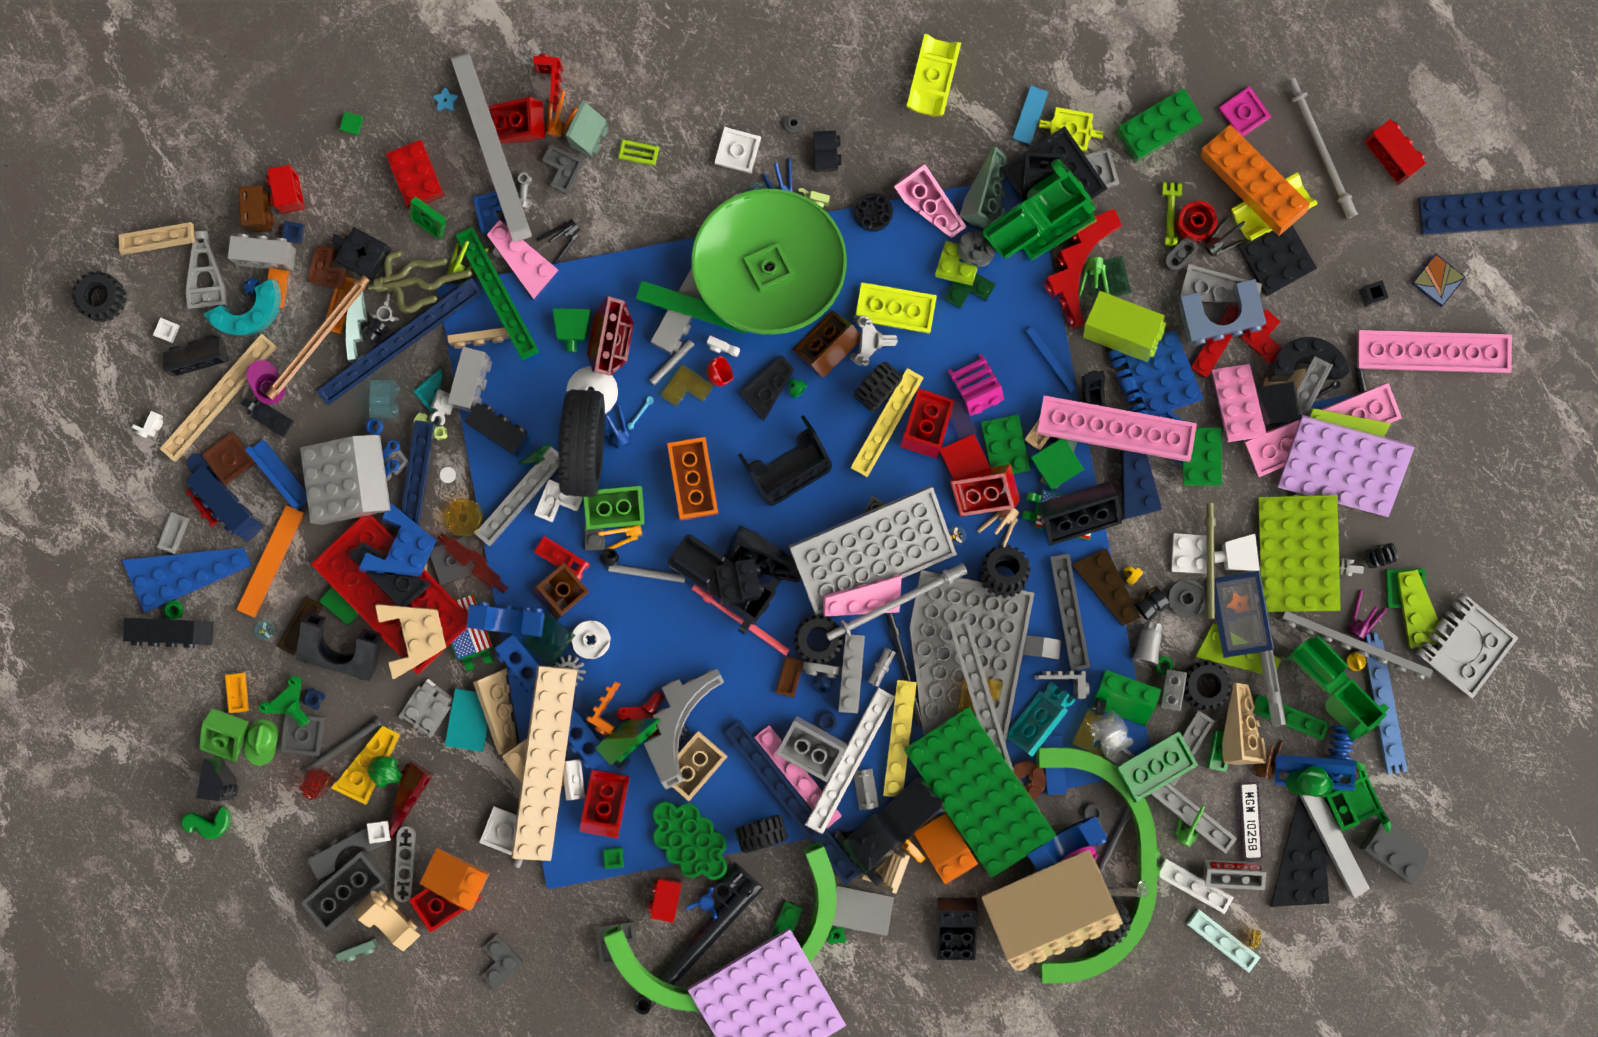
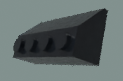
M1111 481L1037 504L1039 518L1049 546L1122 524L1119 496Z

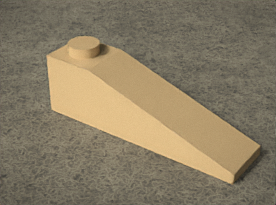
M1233 683L1222 742L1224 763L1235 765L1266 763L1265 742L1259 736L1257 727L1260 724L1253 715L1255 707L1249 685Z

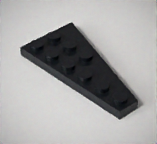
M1298 795L1279 868L1278 879L1274 888L1273 899L1270 904L1271 907L1329 903L1325 845Z

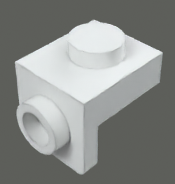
M151 411L143 428L134 424L131 428L136 429V434L145 438L148 435L154 437L156 431L160 430L163 424V416Z

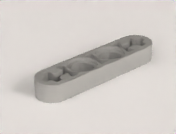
M403 826L397 832L394 897L399 902H406L413 895L416 832L411 826ZM406 829L408 833H411V837L407 839V843H411V846H401V843H405V837L401 834ZM402 849L410 851L411 856L408 860L401 858L400 852ZM402 868L409 870L410 875L408 879H402L399 876ZM399 882H409V885H405V891L408 892V895L404 899L398 893L403 889V884L399 885Z

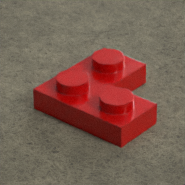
M1266 309L1264 311L1266 324L1261 327L1262 330L1253 333L1247 330L1240 338L1267 363H1270L1282 349L1269 337L1270 333L1281 321Z

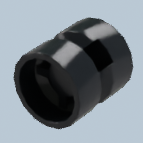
M1157 586L1146 592V597L1141 596L1133 602L1139 613L1147 621L1156 617L1157 611H1164L1170 606L1168 599Z

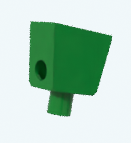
M553 308L558 341L566 342L565 352L577 353V342H586L591 319L590 309Z

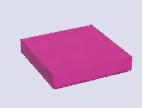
M1250 86L1218 108L1227 123L1243 137L1271 118V115Z

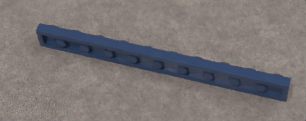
M469 277L437 300L436 303H433L316 388V392L327 405H330L480 296L482 291L473 279Z
M741 720L725 731L726 735L813 844L819 841L822 842L832 869L846 885L861 872L852 864L849 857L826 828L823 834L805 825L812 810Z

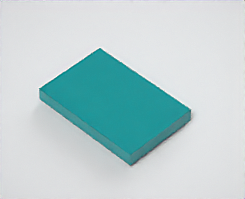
M455 688L445 746L484 752L488 724L477 692Z

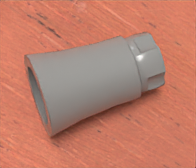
M1145 621L1132 657L1133 661L1144 665L1158 666L1162 637L1161 624Z

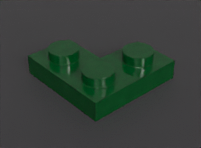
M976 273L972 286L953 282L944 301L959 309L963 306L969 293L987 301L996 284Z

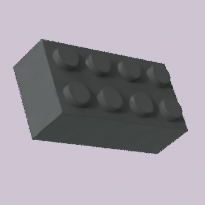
M364 850L303 900L301 904L322 930L327 933L354 911L353 908L371 891L380 889L390 879Z

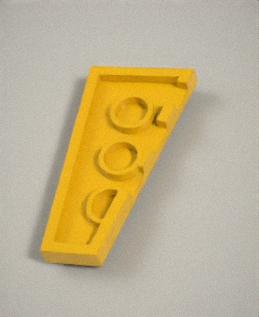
M382 726L331 788L366 805L376 787V784L368 776L367 769L369 763L377 756L390 757L401 734Z

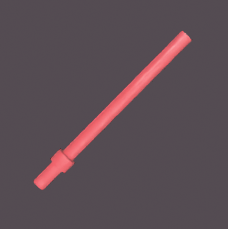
M694 584L692 590L702 596L705 602L708 604L712 603L738 623H743L744 620L718 604L713 599L714 595ZM751 625L748 629L785 656L790 651V649L756 625Z

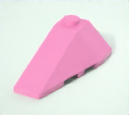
M919 163L904 174L894 185L904 203L950 238L966 228L963 220L925 164Z

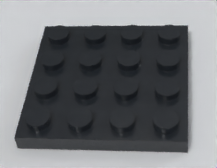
M1065 126L1027 151L1064 154V166L1068 167L1072 174L1081 181L1091 200L1108 189ZM1025 153L1001 169L1021 200Z

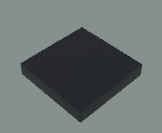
M1295 381L1256 387L1264 425L1301 419Z

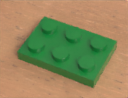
M1019 415L981 422L990 468L1010 464L1013 475L1029 472L1030 466Z
M1196 428L1190 462L1182 461V486H1222L1221 428Z

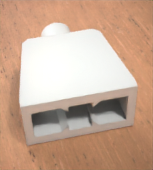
M1255 534L1222 543V551L1214 552V563L1224 562L1225 570L1259 571Z

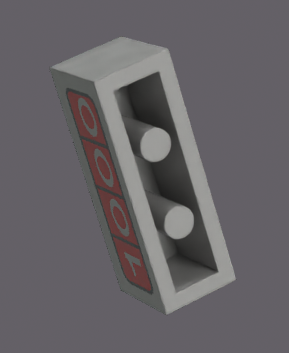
M1205 859L1203 878L1206 887L1265 890L1267 872L1263 862Z

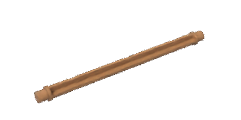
M363 275L359 281H356L276 381L269 387L270 390L266 393L269 398L273 400L277 394H280L282 389L366 288L365 286L370 281Z

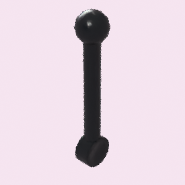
M1339 381L1333 382L1332 386L1319 392L1316 398L1334 388L1338 389L1341 383Z

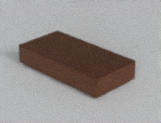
M786 656L775 693L794 698L803 662L805 661Z

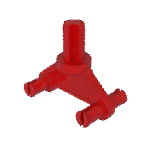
M655 691L647 704L637 707L620 708L616 713L617 719L624 721L627 718L629 720L654 718L653 715L657 714L656 710L664 700V695ZM659 728L650 736H648V738L650 739L654 736H660Z

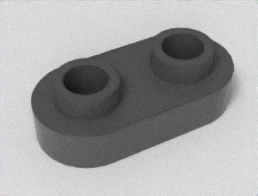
M1187 238L1183 239L1166 256V268L1170 271L1180 270L1197 253V242ZM1184 246H1189L1190 251H1185ZM1175 259L1177 261V265H1173L1171 263V260Z

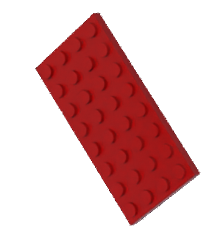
M372 515L362 516L311 565L377 633L382 634L381 637L401 658L408 657L400 618L379 623L376 611V604L390 606L395 604L364 572L359 571L358 565L349 557V554L362 542L387 557L395 541V538ZM424 569L422 575L417 577L427 581L431 586L408 607L438 610L447 648L467 629L468 613ZM445 649L412 669L419 675Z

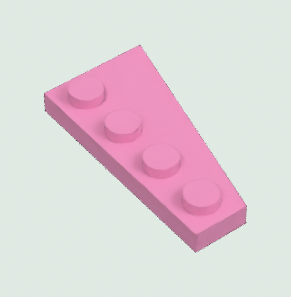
M500 220L487 234L531 297L535 299L558 272V269L525 241L521 240L514 243L509 228Z

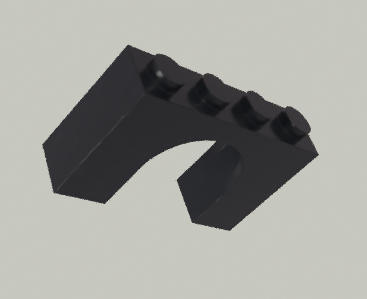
M307 612L300 625L296 660L370 681L376 671L382 634L363 628L357 638L355 652L348 655L339 654L330 649L324 640L326 617Z

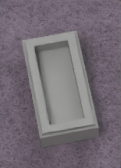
M170 511L157 548L176 554L190 518Z

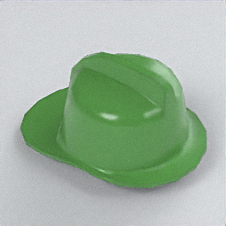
M260 719L249 727L245 743V755L254 765L263 766L268 764L275 755L278 730L272 721Z

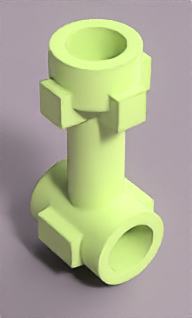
M419 412L414 419V422L415 420L425 422L430 421L427 420L428 415H426L425 413L422 414L421 412ZM435 425L434 438L438 441L446 439L448 437L447 429L443 426L438 427Z

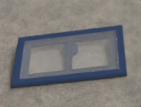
M1260 571L1214 578L1215 612L1223 657L1228 658L1274 650Z

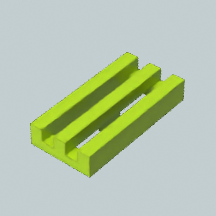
M622 139L618 158L656 167L660 148ZM625 145L654 151V154L627 149ZM623 153L653 158V160L623 155Z

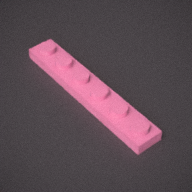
M770 725L767 726L754 738L813 810L823 791L807 771L776 754L782 740ZM837 809L834 811L826 828L842 817Z

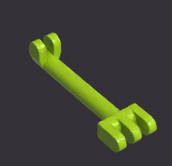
M1162 182V196H1168L1165 246L1167 247L1177 245V237H1174L1175 197H1181L1182 183H1177V190H1174V183L1170 182L1169 190H1167V182Z

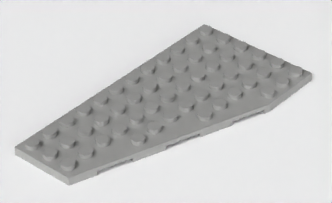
M921 570L917 588L940 577L941 574ZM957 578L950 585L943 583L915 597L909 628L923 736L968 706L976 716L949 627V622L968 617L1006 743L1033 604V592L1022 590L1021 593H1016L1014 597H1010V595L1007 598H1003L1002 595L996 597L995 593L992 592L990 594L987 592L988 588L984 589L982 586L983 582ZM943 807L939 810L941 812H946Z

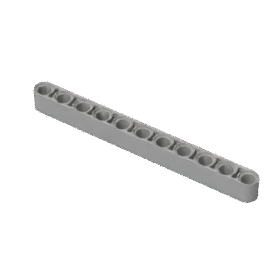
M467 51L452 56L451 61L513 242L530 238L532 234L470 53Z

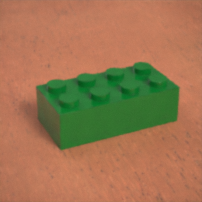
M1183 88L1120 125L1116 133L1136 164L1200 126L1203 118Z

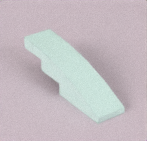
M363 291L347 312L346 349L347 360L351 363L358 359L356 343L363 342L360 323L368 322Z

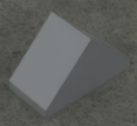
M1026 636L1023 655L1059 660L1061 640Z

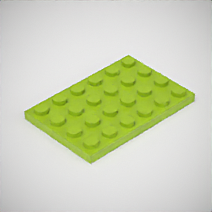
M1337 495L1259 497L1260 568L1267 612L1340 611Z

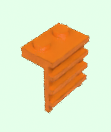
M614 682L612 687L607 686L605 690L608 691L606 697H600L601 705L595 706L593 710L596 713L594 716L587 718L589 722L597 726L595 730L603 735L611 734L617 728L603 719L601 715L621 684L619 682Z

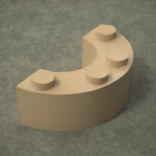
M381 890L379 892L371 891L353 908L355 916L360 922L369 928L373 924L377 926L391 943L403 952L421 936L416 930L418 925L411 918L408 920L398 909L399 905L392 898L388 900V897Z

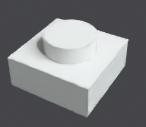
M160 318L153 335L173 343L180 326Z
M388 821L367 824L369 843L390 841Z

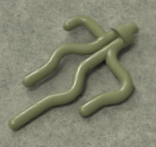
M397 250L386 255L384 259L385 276L374 278L373 283L368 284V290H376L377 293L393 291L396 295L398 308L404 313H413L424 305L436 303L438 299L435 295L428 296L407 306L404 303L401 287L418 285L427 291L435 290L446 282L468 278L472 275V272L464 270L446 274L432 283H427L418 277L404 279L414 267L434 268L446 265L448 260L445 257L430 261L414 259L409 261L399 273L392 274V260L402 256V252Z

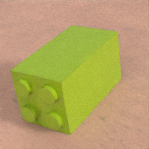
M1099 291L1086 321L1083 338L1148 362L1150 357H1154L1158 342L1161 341L1166 323L1163 321L1165 315Z

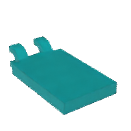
M1050 682L1044 693L1039 691L1007 733V739L1032 757L1068 712L1065 707L1071 706L1075 699L1066 691H1062L1058 686Z

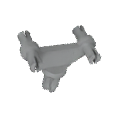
M855 315L853 317V322L861 327L859 353L850 354V360L854 361L855 364L867 366L869 364L867 362L869 361L868 358L877 349H880L882 346H896V343H898L896 335H882L881 332H878L873 326L872 320L867 316Z

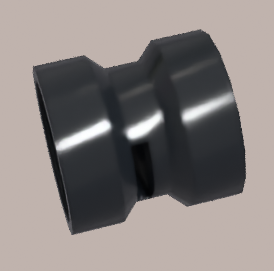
M373 318L371 324L362 331L377 343L380 340V336L386 333L389 328L377 318Z

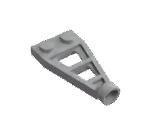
M195 231V243L192 244L186 284L187 308L191 310L218 307L220 305L227 306L226 287L209 243L208 231ZM206 253L208 255L209 266L197 267L198 254ZM209 272L214 281L213 286L198 288L197 277L199 273Z

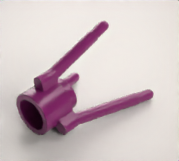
M1359 590L1352 620L1348 626L1351 627L1350 633L1364 639L1365 635L1370 632L1386 613L1387 609L1384 608L1370 625L1368 623L1376 612L1377 606H1374L1365 621L1358 619L1356 622L1363 590Z

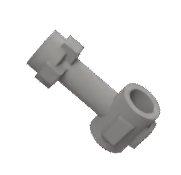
M522 172L517 176V182L520 183L519 199L523 209H528L530 199H527V188L532 183V178L529 177L527 172Z

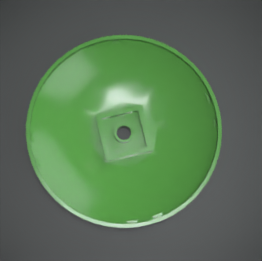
M758 189L744 192L719 205L700 227L692 251L694 281L706 305L726 323L738 329L757 334L787 333L803 328L817 320L831 307L838 297L844 283L847 268L845 243L839 228L830 215L821 206L805 196L781 189ZM766 264H773L775 268L772 271H766L764 266Z

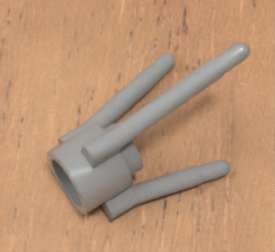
M387 291L384 305L378 308L377 313H369L370 317L378 318L381 321L390 320L393 322L400 320L398 317L392 316V309L388 306L391 291Z

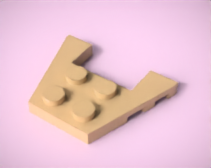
M383 604L375 605L379 623L400 618L408 657L389 661L392 679H396L446 648L437 609Z

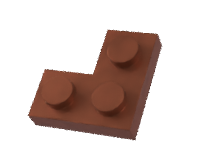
M317 245L307 282L343 290L348 272L332 267L337 252L336 249Z

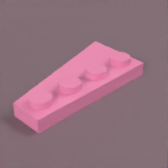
M896 574L891 578H882L871 584H861L857 588L844 589L824 595L823 614L824 616L867 614L900 597L902 576ZM900 605L886 613L899 612Z

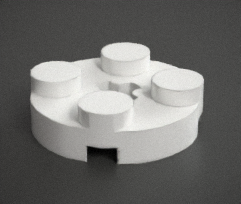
M585 621L574 629L572 644L573 649L579 656L587 659H596L603 656L609 649L611 637L608 629L602 623ZM588 635H595L596 637L594 640L596 641V643H591L590 645H588V639L586 637Z

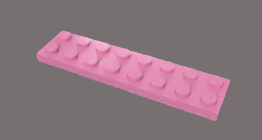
M1359 330L1357 333V368L1511 373L1512 335L1373 330Z
M1387 382L1321 409L1392 423L1402 418L1390 385ZM1294 420L1267 431L1265 437L1244 441L1258 477L1284 467L1300 420Z
M1044 396L1037 434L1190 462L1197 423Z

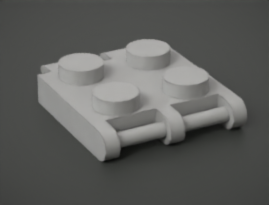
M425 682L423 687L421 685L417 687L399 715V718H404L413 725V728L420 729L431 739L452 706L449 703L452 699L442 692L435 696L438 689Z

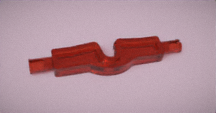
M443 533L438 536L437 539L446 546L445 550L461 566H466L470 561L476 562V566L471 572L473 576L483 581L491 589L496 587L503 594L509 589L500 582L501 577L487 566L485 559L478 552L468 550L456 539L450 540Z

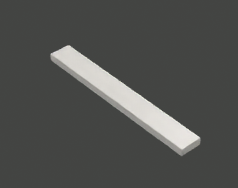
M877 688L805 823L806 826L823 834L895 696Z

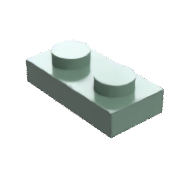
M375 938L337 953L338 962L344 960L347 963L355 960V955L360 953L363 956L373 953V948L378 946L377 940Z

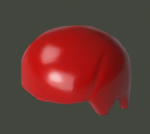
M719 356L708 362L706 375L713 385L721 387L733 380L731 366L724 357Z

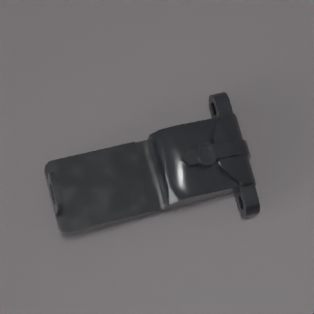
M687 534L669 558L668 566L706 592L714 595L713 599L721 605L715 566L734 563L691 534ZM775 575L768 585L763 583L764 593H761L760 600L722 606L744 620L738 629L740 633L745 635L750 626L755 625L761 615L765 613L770 606L769 603L776 595L777 591L775 589L782 579Z
M916 777L879 814L870 816L849 837L840 829L833 836L839 842L842 850L848 855L852 864L858 867L864 876L868 877L876 886H879L884 880L876 869L943 807L944 802L922 777Z

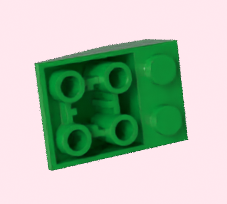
M661 719L627 720L596 747V750L610 765L616 761L620 763L658 729L655 725Z

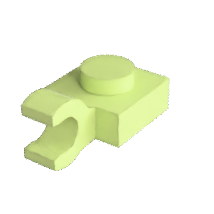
M803 188L798 189L799 193H803L806 198L822 208L824 206L828 207L830 195L814 191L809 192Z

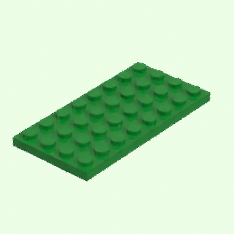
M969 706L904 748V751L925 782L944 802L943 808L991 878L1057 836Z

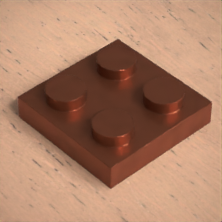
M234 432L202 454L225 486L256 464L245 451V446Z

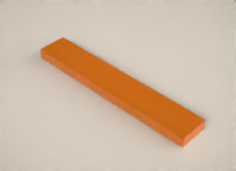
M288 505L285 506L236 610L253 618L256 617L305 513Z

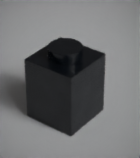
M1383 280L1359 289L1365 308L1384 302L1389 298Z

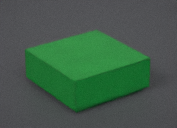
M344 112L339 130L359 136L364 117Z
M623 847L603 849L605 869L625 867Z

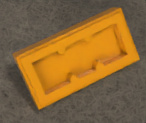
M246 673L225 675L228 713L249 711Z

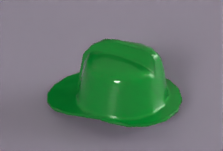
M1317 766L1308 767L1306 770L1294 771L1286 779L1287 789L1297 795L1324 797L1328 796L1334 788L1333 781L1326 771Z

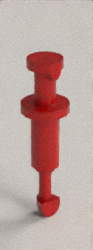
M188 489L186 495H190L193 499V504L201 513L200 517L202 519L206 518L210 522V527L216 525L218 520L212 517V510L207 509L200 502L201 500L196 498Z

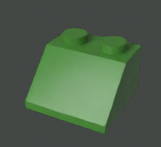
M212 708L202 723L199 749L236 762L247 735L248 721Z

